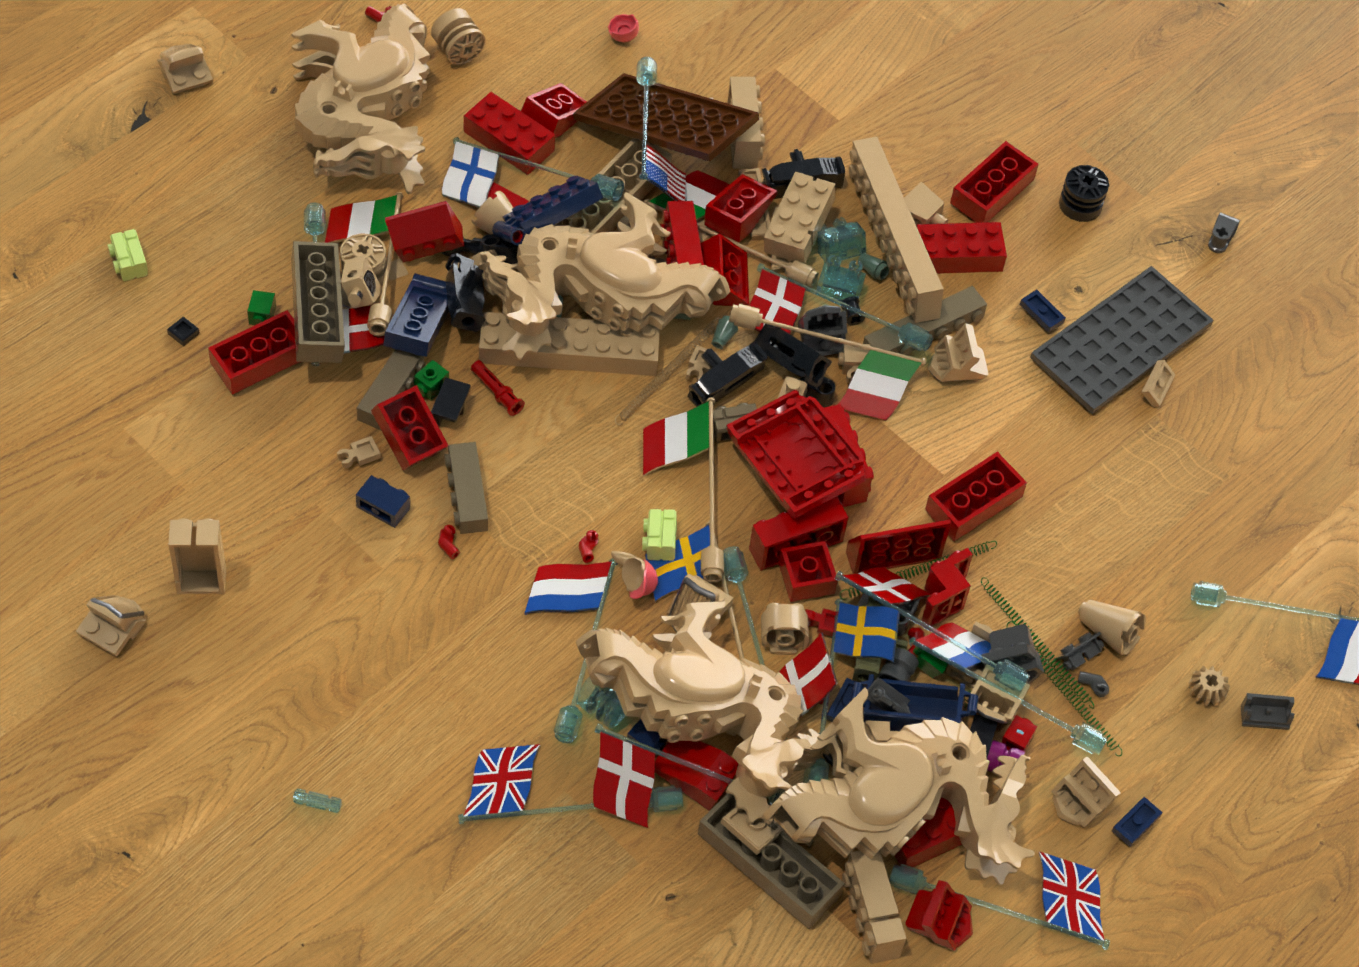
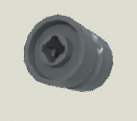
M895 648L894 662L887 660L880 670L878 677L880 679L910 682V677L915 673L919 661L911 652Z

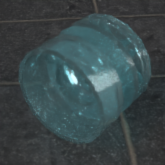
M589 676L577 695L576 704L589 714L596 712L595 718L598 721H603V724L609 729L614 728L625 717L617 694L611 688H601L594 685Z

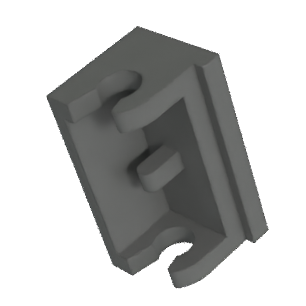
M1247 693L1241 704L1242 726L1289 730L1295 715L1291 713L1294 697Z

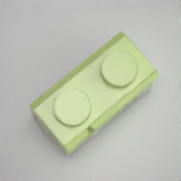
M132 229L124 231V233L111 234V244H107L110 257L115 256L116 259L113 261L115 273H120L123 281L147 276V263L136 230Z
M650 509L648 518H644L643 530L647 532V537L642 539V551H647L648 560L662 559L673 561L676 549L677 512L675 510L664 509L662 511L661 509Z

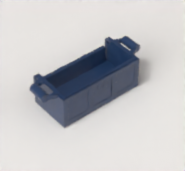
M869 674L867 681L855 682L853 684L851 701L862 691L863 686L868 689L875 681L874 674ZM882 679L910 700L907 704L910 714L883 711L868 699L863 704L864 722L888 721L890 722V731H901L905 725L922 723L923 720H940L942 717L961 723L963 717L976 715L978 695L965 691V684L960 683L958 696V687ZM965 697H969L967 711H964Z

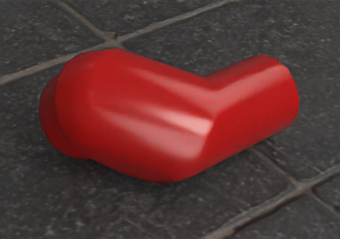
M368 6L365 10V15L380 22L383 14L392 7H386L384 12H380Z

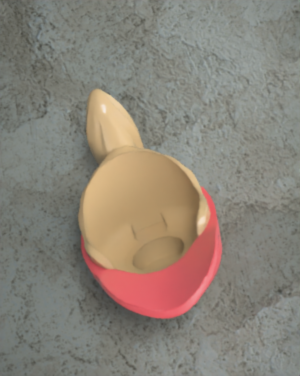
M611 552L615 562L623 565L622 579L632 599L647 596L656 589L658 584L657 572L647 560H642L626 552Z

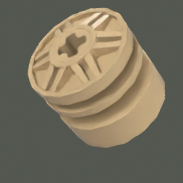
M461 8L445 12L438 17L431 28V36L448 60L455 65L470 62L480 54L485 46V36L475 25L466 10Z
M365 233L352 235L347 238L340 247L341 277L346 260L366 255L382 286L387 259L384 243L378 237Z

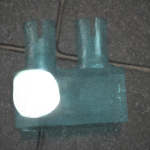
M840 217V220L838 218L834 220L833 227L827 228L824 223L821 231H818V254L826 264L866 253V232L858 222L847 223L843 217Z
M830 255L828 263L824 262L816 295L840 302L852 296L858 297L860 300L866 273L861 272L863 269L862 263L858 261L856 265V261L853 260L849 263L848 269L840 267L841 257L837 256L835 260V255Z

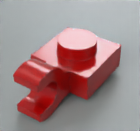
M823 608L821 614L812 610H805L808 615V627L818 626V633L835 637L839 612Z

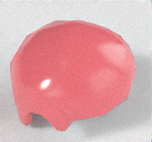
M633 14L616 15L610 20L608 30L615 41L621 43L629 42L637 36L639 23Z

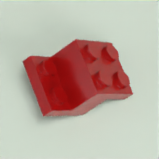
M969 548L962 551L957 550L944 561H936L930 566L924 591L931 595H927L928 598L921 624L925 629L964 609L971 587L965 579L973 556Z

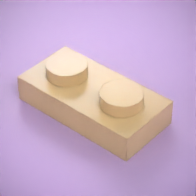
M1165 360L1156 362L1142 390L1143 395L1152 407L1161 405L1175 377V373Z

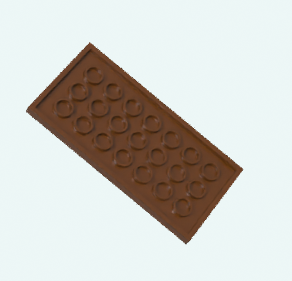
M625 73L573 113L574 120L684 153L685 155L697 157L704 161L714 159L759 121V112Z

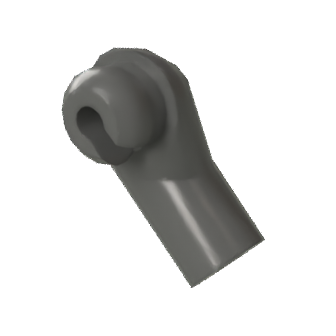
M1079 672L1078 683L1090 685L1094 693L1099 697H1104L1109 693V686L1101 675Z

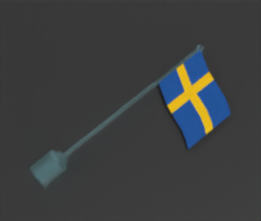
M837 599L835 601L837 607L830 652L832 666L834 665L835 653L856 658H882L894 662L900 612L884 606H855L844 603L842 599ZM829 695L824 699L819 734L825 730ZM823 758L817 759L812 767L805 769L803 783H808L809 780H828L830 765Z

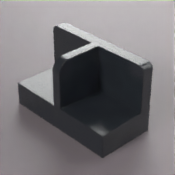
M445 378L431 410L439 427L443 419L457 422L459 415L464 414V403L471 389L470 384Z

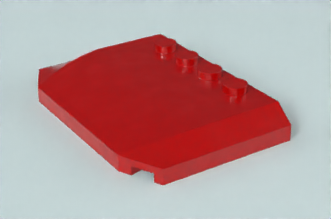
M793 390L726 425L734 445L787 513L793 518H797L865 482L863 455L816 398L801 396L797 390Z

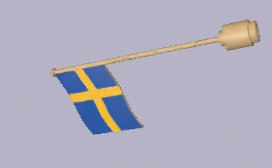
M710 521L706 523V527L687 537L676 540L675 559L673 561L662 559L648 560L647 554H645L646 560L657 572L658 584L653 591L655 603L665 596L677 592L687 574L697 575L703 579L701 575V551L710 546ZM723 575L721 579L723 591L729 595L725 575ZM731 605L728 608V612L732 624V629L736 641L739 658L741 660V658H744V655L733 613V608Z

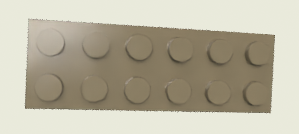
M293 241L291 268L296 361L342 363L345 341L338 243Z
M727 794L700 820L698 835L810 929L841 897L845 883L798 843L792 841L791 837L783 831L776 840L769 843L756 855L721 824L722 818L736 807L734 795ZM773 822L768 825L773 830L778 828Z

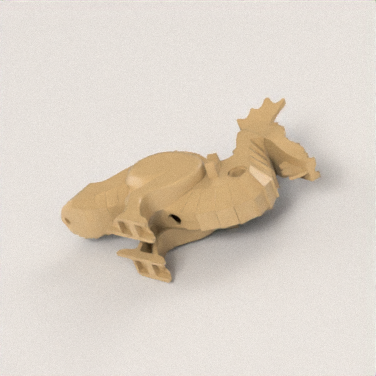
M403 3L393 6L383 14L381 21L377 24V30H374V37L371 38V43H367L366 46L359 47L354 33L339 31V24L333 26L326 24L322 20L292 33L293 38L303 40L292 46L294 51L306 49L320 50L292 64L294 68L303 70L293 75L294 79L317 78L315 81L310 80L305 91L301 92L299 103L295 104V130L303 136V141L313 144V147L326 148L327 150L325 154H322L320 150L316 152V158L313 162L315 177L318 178L321 174L334 177L355 174L365 179H374L382 173L399 174L409 195L412 194V189L415 185L424 186L425 181L420 175L423 167L417 162V154L425 152V147L421 146L423 137L417 135L418 127L400 128L395 122L389 120L399 117L411 107H418L421 104L422 92L427 90V82L424 79L430 74V68L426 64L430 60V54L424 48L427 36L426 25L414 14L408 5Z
M627 192L623 196L626 205H621V212L629 219L631 228L620 221L617 224L619 232H600L597 234L589 232V229L572 228L570 225L554 226L550 224L541 228L534 227L530 234L525 235L522 244L518 245L517 269L519 272L513 270L514 265L504 262L506 261V256H493L490 252L480 254V259L482 260L479 262V269L485 270V277L488 278L487 283L489 287L503 301V315L509 319L510 325L517 331L502 346L501 352L512 351L518 361H521L528 352L537 354L539 348L543 345L551 346L552 341L548 331L551 319H555L557 315L561 314L563 307L556 293L562 296L570 295L585 312L594 319L607 324L613 331H625L631 328L639 332L647 324L662 330L680 313L686 314L690 318H701L708 312L713 301L723 299L730 293V288L726 278L720 275L718 271L713 270L714 268L707 267V265H701V263L689 265L688 262L681 264L676 262L667 265L666 262L656 263L655 259L649 258L650 256L663 255L667 252L665 248L655 243L653 233L662 237H669L671 232L659 225L656 220L657 212L654 208Z
M725 602L689 603L685 605L682 613L676 616H661L660 619L663 623L680 628L677 633L652 635L653 640L665 650L663 654L656 648L652 650L644 642H639L634 636L630 638L621 630L617 631L609 628L589 630L576 640L578 650L582 657L585 658L591 682L601 688L608 687L614 690L625 716L641 718L647 731L658 732L661 738L668 739L670 743H675L679 740L696 742L723 732L732 736L738 734L743 738L744 741L736 746L732 754L738 762V767L735 773L736 779L730 783L726 793L734 795L736 809L746 811L747 822L750 825L758 819H763L770 825L773 818L767 821L763 817V814L769 808L766 797L777 793L779 789L787 791L792 787L787 782L793 772L812 767L817 759L821 758L823 753L827 755L830 753L827 748L818 751L810 748L820 735L812 729L808 730L809 735L799 733L797 735L798 739L792 738L784 741L786 737L794 732L799 723L798 720L804 711L801 709V695H797L795 685L790 684L780 672L775 673L766 666L758 665L745 658L737 659L732 653L709 640L712 636L711 632H703L708 625L716 624L719 621V613L725 608Z
M866 688L835 717L833 722L817 737L818 740L810 747L815 751L825 748L829 749L833 758V776L839 778H833L831 781L821 779L820 781L809 780L808 783H798L785 791L763 814L767 821L774 818L795 843L809 844L817 833L844 858L857 848L869 859H872L878 852H881L884 857L889 853L894 856L926 822L924 819L931 820L934 817L939 800L943 797L951 803L956 821L954 835L960 837L961 843L967 849L964 865L966 870H977L982 879L993 877L997 884L1001 886L1007 874H1015L1021 867L1022 859L1033 857L1035 854L1033 850L1021 847L1013 842L1016 837V829L1011 824L1020 811V804L1016 793L1026 781L1025 770L1027 767L1025 766V761H1029L1030 757L1021 755L1018 759L1010 756H999L997 758L1004 765L992 771L993 774L1000 777L993 782V785L998 787L999 790L989 805V793L986 792L989 777L986 776L990 761L986 758V745H982L976 731L972 733L963 721L957 723L942 717L940 720H923L922 723L905 725L899 733L891 736L886 743L874 742L867 736L864 727L863 704L868 697V690Z

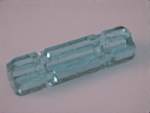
M299 788L295 790L293 795L294 803L302 805L306 803V806L323 810L329 808L331 812H339L342 805L340 798L333 796L328 798V795L312 791L306 793V790Z

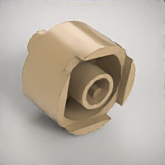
M770 603L767 605V609L761 615V640L764 648L765 646L769 647L770 652L774 654L790 655L797 653V649L802 646L803 649L807 647L809 643L808 615L802 604Z

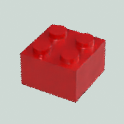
M826 541L781 548L778 564L790 602L835 594L838 578Z

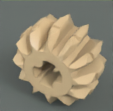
M1203 666L1199 671L1196 670L1193 673L1192 679L1189 681V687L1191 688L1190 695L1197 696L1196 703L1202 700L1205 707L1210 702L1216 706L1219 701L1223 702L1226 699L1230 685L1227 684L1229 681L1228 677L1222 676V670L1216 672L1214 666L1210 667L1209 670Z

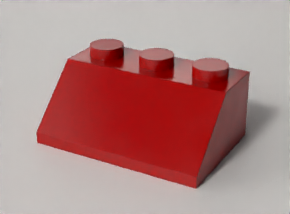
M447 201L385 217L394 250L403 263L464 246L463 226Z
M720 233L700 243L704 265L714 268L713 270L718 271L720 275L724 276L730 288V293L726 297L713 301L712 304L715 306H733V304L748 306L747 252Z

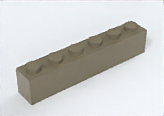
M971 286L942 300L939 319L915 323L912 315H909L866 335L863 344H870V346L909 355L917 348H924L936 339H942L945 335L955 330L959 331L965 323L970 324L980 321L985 315L987 303L976 289Z

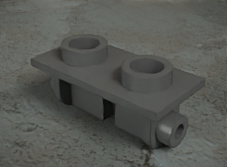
M1088 632L1078 638L1079 643L1075 646L1071 643L1060 650L1062 654L1056 658H1058L1057 660L1063 659L1065 670L1073 671L1086 661L1082 653L1089 660L1102 652L1104 644L1096 638L1101 632L1093 635Z
M879 677L867 689V699L883 711L910 714L909 707L907 706L910 700Z

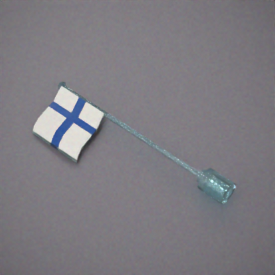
M455 137L453 139L455 145L453 159L443 182L442 195L480 208L487 200L488 193L495 179L499 157L567 178L575 175L459 140V137ZM597 174L591 178V181L598 183L603 198L612 201H618L624 191L623 181L602 174Z

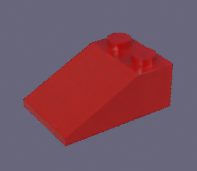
M559 83L526 97L521 112L556 134L555 138L562 136L577 122L574 120L573 113L587 101L562 83Z
M742 174L706 205L704 225L740 243L755 228L776 197L777 190Z
M679 740L675 743L668 742L655 760L656 774L708 811L711 810L731 782L738 767V762L727 753L701 741Z

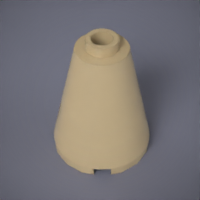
M501 191L495 192L497 197L494 199L489 197L476 211L474 216L477 219H472V223L476 227L489 234H493V225L497 221H504L502 216L512 212V208H514Z
M1094 600L1083 602L1078 610L1080 621L1094 633L1101 632L1099 637L1121 655H1127L1134 649L1140 639V636L1137 635L1139 629L1144 630L1146 624V615L1141 612Z

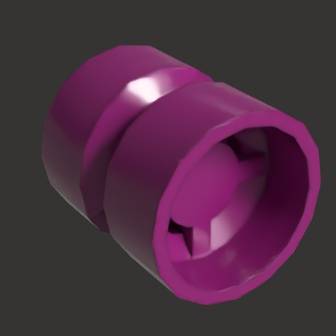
M993 740L987 756V760L990 761L987 771L992 773L995 768L1004 765L997 760L999 756H1010L1018 759L1021 755L1025 754V751L1013 747L1007 750L1006 744Z

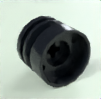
M1090 165L1076 166L1067 173L1059 199V206L1064 215L1075 221L1088 222L1096 219L1101 214L1109 188V180L1105 173L1097 167Z

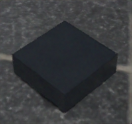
M184 316L167 329L168 335L182 346L186 345L200 333L199 328Z

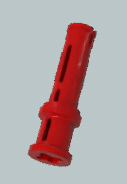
M477 360L471 365L470 370L494 393L495 400L499 404H503L510 416L518 414L524 408L525 402L513 394V389L510 386L502 384L481 360Z

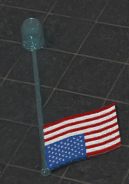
M643 57L638 61L636 69V80L640 85L644 86L642 170L639 177L641 180H648L657 186L673 201H685L686 173L676 168L659 152L647 145L648 86L654 85L657 81V63L651 57Z

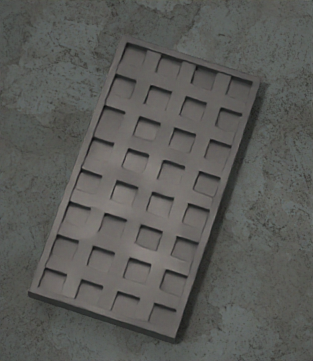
M1150 266L1034 350L1030 358L1093 414L1150 372L1157 361L1166 360L1209 328L1214 320L1154 267Z

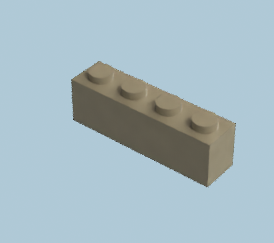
M394 350L357 406V420L381 430L371 410L377 404L414 386V375L426 366L424 356H418L402 350Z
M476 442L450 444L448 446V454H445L446 468L450 467L451 473H447L448 485L454 489V492H450L451 504L456 506L457 512H453L455 526L459 525L460 534L488 531V515Z

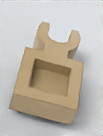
M696 346L688 363L690 368L687 370L686 380L689 381L692 375L698 376V382L703 376V372L706 373L711 369L701 357L707 350L706 348Z
M372 436L350 443L351 450L341 449L337 452L338 459L348 458L342 461L343 468L351 467L353 462L356 461L361 466L381 458V453Z

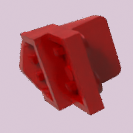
M938 880L936 888L932 892L927 890H919L917 892L905 924L909 930L928 937L934 943L955 951L957 947L961 946L973 935L972 916L970 913L972 905L965 895L955 893L948 882Z

